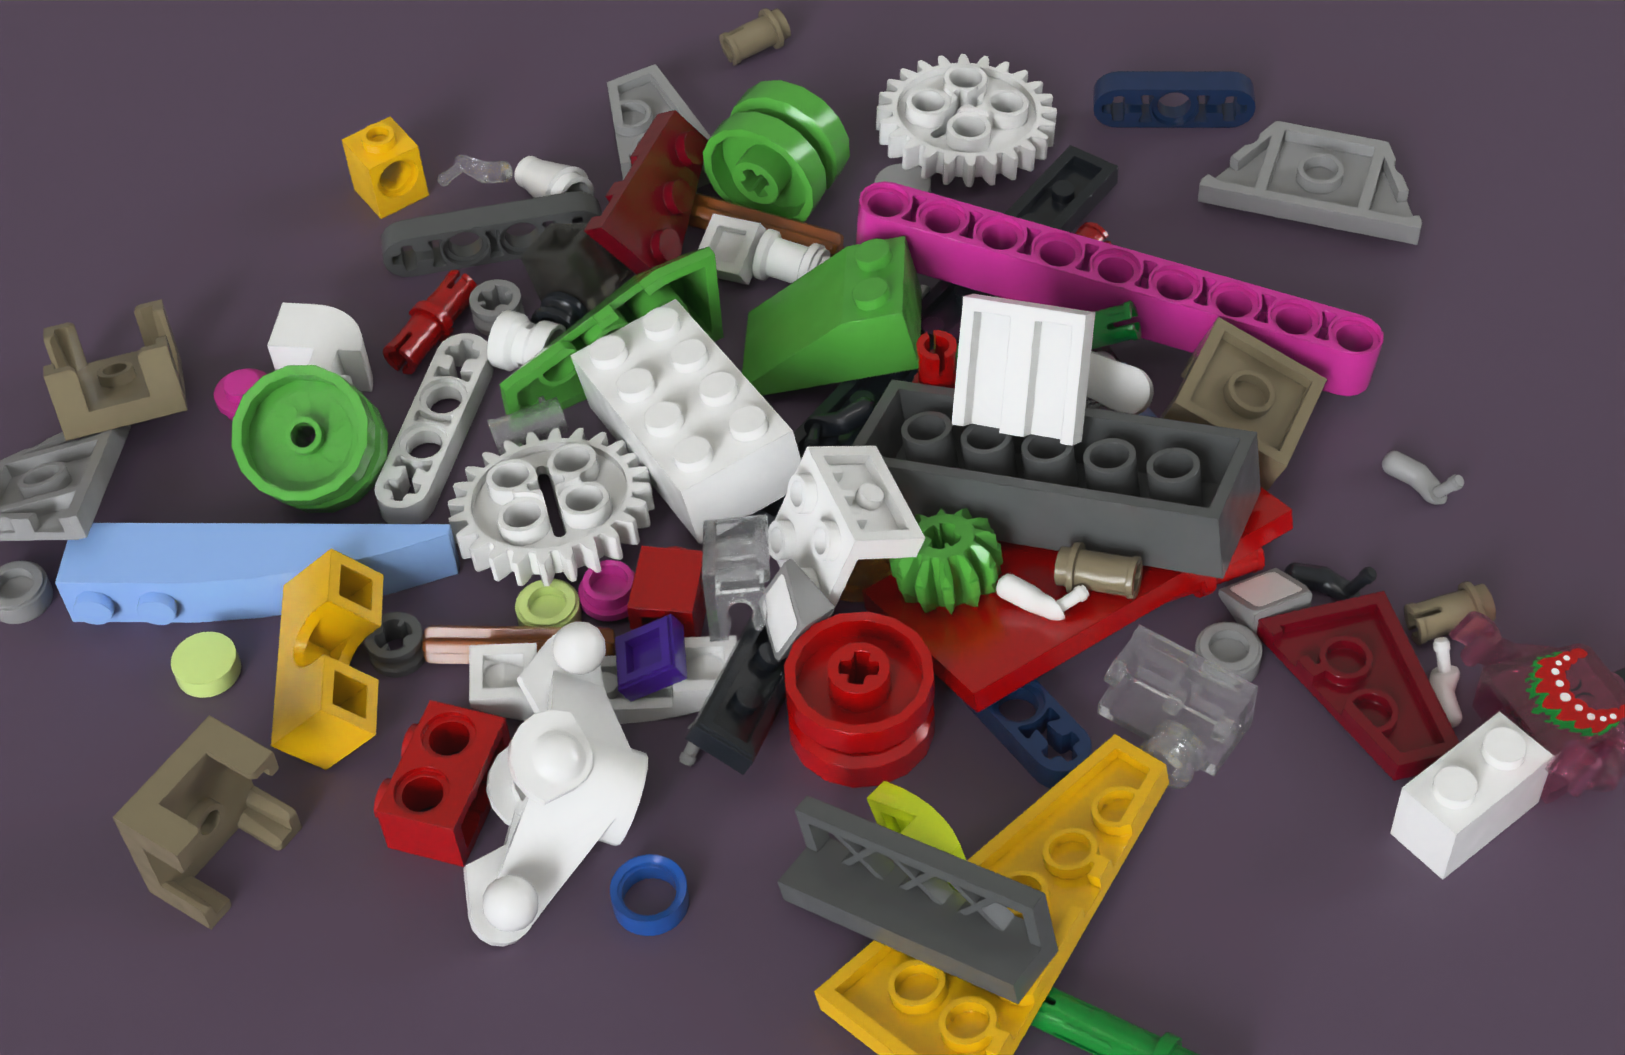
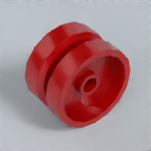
M869 611L839 613L813 624L793 643L784 664L790 743L805 767L828 782L851 788L879 786L883 781L891 782L907 775L927 755L935 734L934 670L932 654L916 631L896 618Z

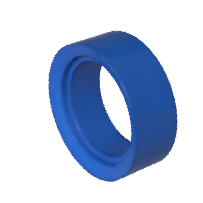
M646 854L634 857L622 864L612 877L610 898L614 915L621 926L634 934L655 936L666 933L676 927L688 911L689 892L686 876L676 862L665 856ZM655 878L664 880L676 890V896L672 904L666 910L655 915L634 913L624 904V898L628 890L637 882L645 879Z

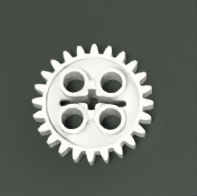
M966 54L960 55L958 63H950L947 58L941 55L938 56V66L932 67L927 62L920 60L917 65V73L902 68L900 70V80H887L886 92L879 93L876 130L879 131L880 145H888L889 158L903 156L902 168L904 170L919 165L922 167L921 178L927 179L937 172L942 174L944 185H948L956 176L962 177L967 187H972L975 177H983L992 186L995 185L996 174L1001 173L1010 180H1015L1017 167L1031 172L1034 170L1035 159L1045 160L1047 158V148L1053 147L1057 108L1052 107V94L1042 93V81L1027 83V70L1018 71L1014 74L1009 73L1010 62L1005 61L995 68L989 66L988 56H983L975 64L969 62Z
M553 428L548 439L541 441L536 434L529 432L527 433L526 444L520 447L509 440L504 441L505 453L501 456L490 452L482 454L485 464L484 468L467 466L465 468L468 482L454 483L453 488L456 498L448 501L451 515L448 519L455 544L458 543L461 557L463 559L472 558L477 572L491 567L494 580L500 581L511 572H515L518 586L525 585L533 574L541 576L544 586H550L555 573L564 572L565 576L571 582H574L578 576L577 568L582 566L590 567L596 573L601 572L599 559L603 556L616 560L623 558L620 543L638 545L640 542L638 528L650 527L651 522L648 511L655 508L648 468L646 466L641 467L636 453H628L626 442L623 440L609 445L605 432H600L588 441L585 439L583 428L576 429L569 438H562L559 429ZM541 474H547L550 478L558 512L565 531V535L562 537H556L553 533L544 496L539 485L538 476Z

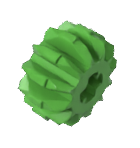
M941 507L937 515L931 517L915 514V520L926 538L917 557L889 558L892 576L896 577L898 589L903 594L905 603L919 602L925 613L931 612L939 606L946 607L952 615L957 605L967 604L972 607H978L980 595L996 592V581L998 576L1002 574L1003 556L1001 544L997 543L996 534L990 528L988 518H972L968 508L961 509L955 514H946Z

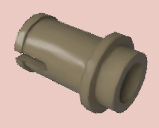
M764 8L759 11L758 18L719 35L722 50L730 63L732 62L735 66L771 46L776 49L784 46V40L791 37V31L784 14L778 8L771 11Z
M1077 541L1072 547L1061 546L1055 563L1054 581L1056 585L1065 586L1067 593L1073 591V588L1077 585L1081 586L1083 584L1089 591L1135 599L1142 581L1143 560H1141V556L1134 555L1131 557L1086 550L1085 544Z
M1464 581L1458 585L1457 591L1421 602L1406 604L1404 606V617L1408 630L1418 628V631L1413 632L1411 637L1417 645H1422L1427 641L1466 629H1471L1475 633L1483 632L1486 629L1487 623L1495 621L1496 608L1492 595L1485 584L1473 585L1469 581Z

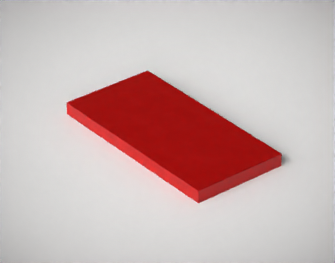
M1261 486V492L1229 566L1293 529L1292 509ZM997 541V543L1001 544L1003 556L1002 574L998 576V580L1005 574H1013L1035 585L1042 592L1053 597L1055 601L1068 594L1065 586L1056 585L1054 581L1055 563L1059 551ZM1143 565L1142 581L1135 599L1088 590L1090 594L1088 599L1083 602L1080 601L1063 612L1065 619L1061 621L1049 620L1023 610L997 595V592L980 595L978 607H972L967 604L957 605L952 615L946 607L941 606L925 613L919 602L905 603L903 594L898 589L896 577H893L892 574L862 590L867 611L896 618L920 635L932 654L934 674L978 713L1208 579L1209 576Z

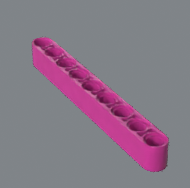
M876 182L865 187L860 193L856 244H862L871 239L884 240L905 236L916 273L1001 298L1091 312L1132 301L1138 316L1115 322V327L1140 321L1141 338L1191 353L1197 348L1216 319L1220 317L1326 378L1327 381L1322 391L1342 396H1353L1364 392L1371 382L1383 345L1384 334L1377 323L1363 315L893 182Z

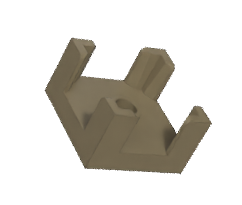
M162 299L140 304L134 308V314L145 347L138 351L87 363L73 323L67 322L43 328L44 343L52 363L43 366V377L66 441L188 410L182 361Z
M1218 317L1188 359L1180 375L1184 380L1176 395L1159 418L1257 432L1260 486L1267 491L1287 467L1327 379Z
M209 715L113 816L149 892L210 930L229 911L231 902L228 897L195 878L209 860L238 829L275 850L284 849L302 829L298 815L292 807L254 786L251 780L258 779L263 772L273 776L279 770L273 751Z

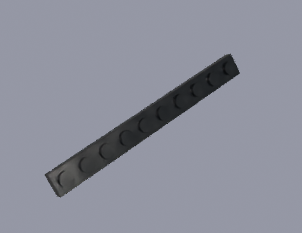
M1070 145L1004 214L1071 233L1117 184L1118 166ZM940 280L922 299L921 335L928 332L930 350L934 349L933 330L946 331L952 334L957 344H959L963 296L971 294L998 296ZM918 369L844 381L811 415L837 412L861 397L870 398L877 405L891 380L912 382L914 376L918 373ZM807 419L794 432L801 459L805 452L804 440L808 435L804 430V424ZM864 425L845 435L820 438L819 446H852ZM785 496L736 524L767 540L769 526L775 521Z

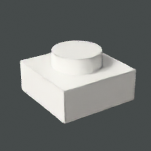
M713 214L698 250L710 247L715 253L717 278L749 285L753 276L752 264L756 247L766 228L758 222Z

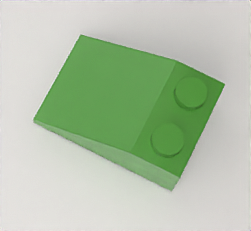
M901 236L884 240L871 239L862 244L847 246L748 312L742 374L762 396L918 369L916 343L921 336L922 289L906 237Z

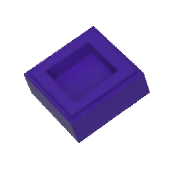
M672 614L615 637L618 692L630 702L688 679L684 626Z

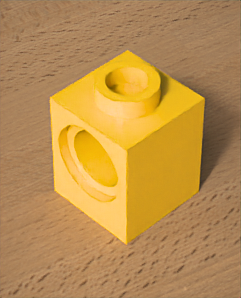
M391 116L341 139L354 190L380 219L429 196L418 145Z

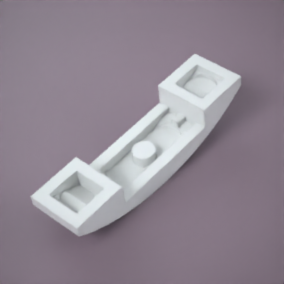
M736 635L684 637L688 679L632 702L618 692L616 656H605L601 663L603 687L619 723L656 721L699 712L737 642ZM537 643L470 645V708L526 721L535 714L516 679L537 654Z

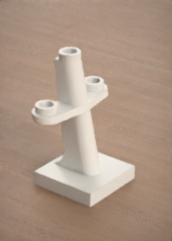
M979 294L963 296L952 425L966 426L968 424H977L999 428V433L1025 437L1033 434L1060 439V444L1073 446L1082 442L1086 397L1117 412L1138 415L1150 406L1154 389L1151 379L1142 369L1116 361L1107 352L1091 351L1095 312Z

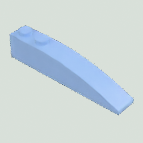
M92 523L86 538L67 540L55 584L73 622H86L95 625L108 622H148L155 625H166L172 622L200 623L281 615L283 585L331 548L383 574V595L396 593L459 574L460 561L450 524Z

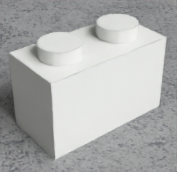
M1499 711L1402 787L1390 834L1443 880L1539 802L1554 756Z

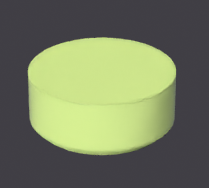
M553 579L550 586H544L542 580L527 585L519 593L515 602L519 626L564 627L572 622H581L582 610L577 591L572 585L560 579Z
M201 632L186 638L176 647L171 657V669L182 691L194 697L207 698L225 692L237 681L241 672V661L230 638L218 632Z

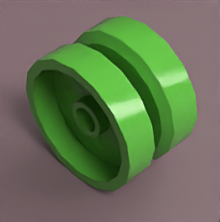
M783 80L761 81L749 88L734 106L730 117L723 120L711 135L703 151L705 173L714 190L723 200L801 222L808 219L820 202L824 192L835 182L850 157L849 137L840 118L824 100L806 88Z
M288 365L262 376L243 395L232 419L231 447L241 472L259 491L306 513H334L358 503L375 486L387 459L388 433L379 410L361 391L343 377L316 365ZM315 433V439L312 442L309 437Z

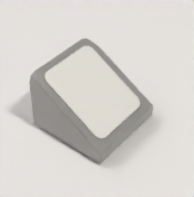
M792 559L784 562L758 599L776 660L780 662L787 658L793 643L813 624L827 619L835 608Z
M1278 568L1270 569L1221 588L1218 596L1235 621L1248 627L1255 634L1257 633L1259 619L1310 608L1313 596L1306 585Z

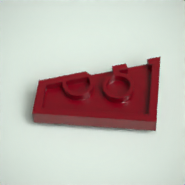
M676 110L657 114L630 156L631 169L624 180L613 183L605 196L609 201L607 207L600 216L590 219L584 232L636 275L681 256L704 162L703 151L708 139Z
M1385 591L1258 620L1256 633L1258 638L1394 781L1419 775L1460 743Z

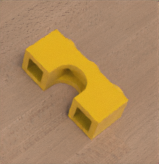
M332 548L283 585L271 747L324 770L332 767L376 735L379 680L349 665L355 651L363 640L381 627L384 579L383 574Z

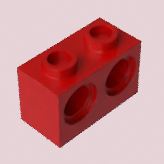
M433 700L429 701L419 723L410 725L404 736L401 749L402 758L392 778L383 780L375 797L374 814L379 820L388 848L461 867L465 866L491 809L486 792L487 773L496 756L507 748L511 741L505 717ZM434 807L431 810L419 812L425 808Z

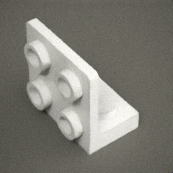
M877 446L807 447L796 473L789 480L787 494L775 521L770 524L767 533L769 553L773 559L777 560L779 567L781 568L784 562L792 559L834 607H836L858 559L917 557L926 539Z

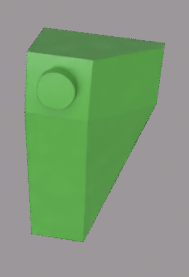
M705 247L686 253L633 276L501 382L499 385L510 429L515 432L586 400L587 398L570 355L674 299L684 307L714 342L724 338L716 259L712 249Z

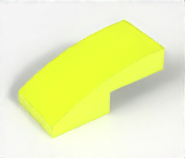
M883 781L867 797L877 824L966 860L953 829L931 805L920 797L887 781ZM947 882L955 891H957L949 882Z

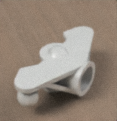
M575 621L558 630L555 635L545 642L516 680L535 714L517 728L509 746L496 756L487 773L486 792L491 807L509 827L504 846L467 864L463 871L468 919L471 928L480 940L491 946L504 947L514 944L521 939L597 841L613 846L620 845L633 822L640 803L648 771L647 753L630 748L606 694L601 671V663L606 653L605 639L600 630L589 622Z

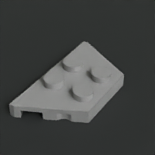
M1275 121L1259 134L1257 141L1244 145L1230 158V167L1215 178L1207 174L1201 179L1199 185L1198 202L1418 245L1422 227L1420 216H1413L1408 205L1409 189L1403 175L1395 169L1396 158L1389 142L1282 121Z
M131 425L88 435L79 440L66 441L63 432L32 448L24 449L0 460V541L79 540L86 538Z

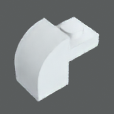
M282 302L267 345L275 371L288 365H316L340 375L359 391L372 392L373 374L360 328L354 319L345 312L326 305Z

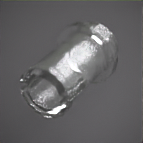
M540 396L537 398L539 404L494 420H487L500 456L505 453L503 442L506 440L520 447L526 444V437L529 432L536 434L541 441L548 439L550 432L556 428L559 429L561 434L569 431L557 397L545 401L544 396Z

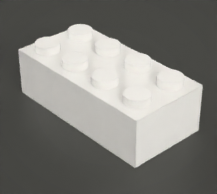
M676 299L651 310L639 319L607 336L597 339L587 347L570 355L590 408L617 441L623 440L626 442L628 453H636L641 467L646 466L648 468L653 487L699 544L786 496L789 480L796 473L801 462L793 430Z

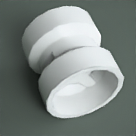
M511 310L502 311L496 318L488 338L487 359L489 364L506 371L520 368L564 333L566 328L561 324L547 320L534 324L530 322L525 314Z

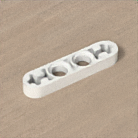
M472 333L453 335L444 340L436 350L375 484L374 492L382 518L388 524H421L430 517L436 507L493 375L494 368L487 359V341L481 336ZM455 366H462L460 371L462 379L458 378ZM443 399H455L461 402L451 412L436 413L430 410L433 404ZM424 443H435L441 446L440 450L431 457L416 458L410 455L415 447ZM409 478H412L415 494L408 493L411 486Z

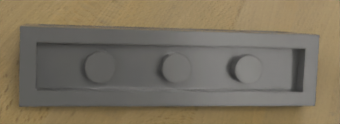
M807 795L795 808L806 849L777 881L783 900L1016 1004L1020 1003L1057 954L1058 947L1044 892ZM828 832L832 833L839 841L830 838ZM947 882H949L957 891H955ZM1008 908L1022 913L1024 919L1015 916Z

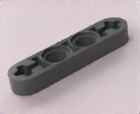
M577 191L400 220L386 227L381 235L383 263L387 270L395 275L414 277L584 248L596 242L584 232V229L592 217L602 214L601 206L598 199L592 194ZM576 217H582V218H583V221H581V222L572 223V219H573V218H576ZM553 221L554 227L547 228L546 222ZM517 223H529L535 226L531 233L524 236H514L506 232L508 228ZM462 232H471L479 236L478 240L469 245H456L450 242L453 236ZM439 240V247L433 248L432 241ZM412 246L413 250L403 251V247Z

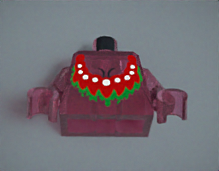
M1476 611L1468 613L1449 633V636L1452 640L1459 641L1466 646L1460 653V657L1466 666L1475 667L1478 663L1485 666L1482 668L1472 708L1484 723L1500 711L1554 756L1545 768L1548 776L1540 796L1544 803H1551L1567 792L1573 797L1578 798L1585 790L1609 792L1616 789L1625 773V666L1610 672L1593 649L1582 643L1558 648L1557 646L1512 642L1501 637L1500 630L1489 617Z

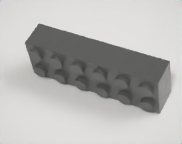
M891 380L852 445L877 446L914 518L915 514H921L926 517L937 515L941 507L946 514H955L961 509L968 508L972 518H988L990 528L996 534L997 541L1059 551L1061 546L1072 547L1078 541L1085 544L1086 550L1131 557L1134 555L1141 556L1144 566L1221 579L1224 578L1261 492L1257 432L1085 407L1082 442L1071 446L1060 444V439L1030 434L1020 437L999 433L1000 429L977 424H968L966 426L952 425L954 388Z

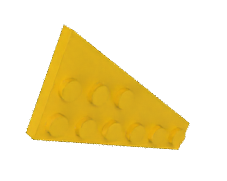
M1114 734L967 860L1044 892L1046 895L1058 952L1019 1004L873 940L814 991L820 1010L878 1055H1014L1169 785L1166 764ZM1008 908L1015 916L1024 919L1022 913Z

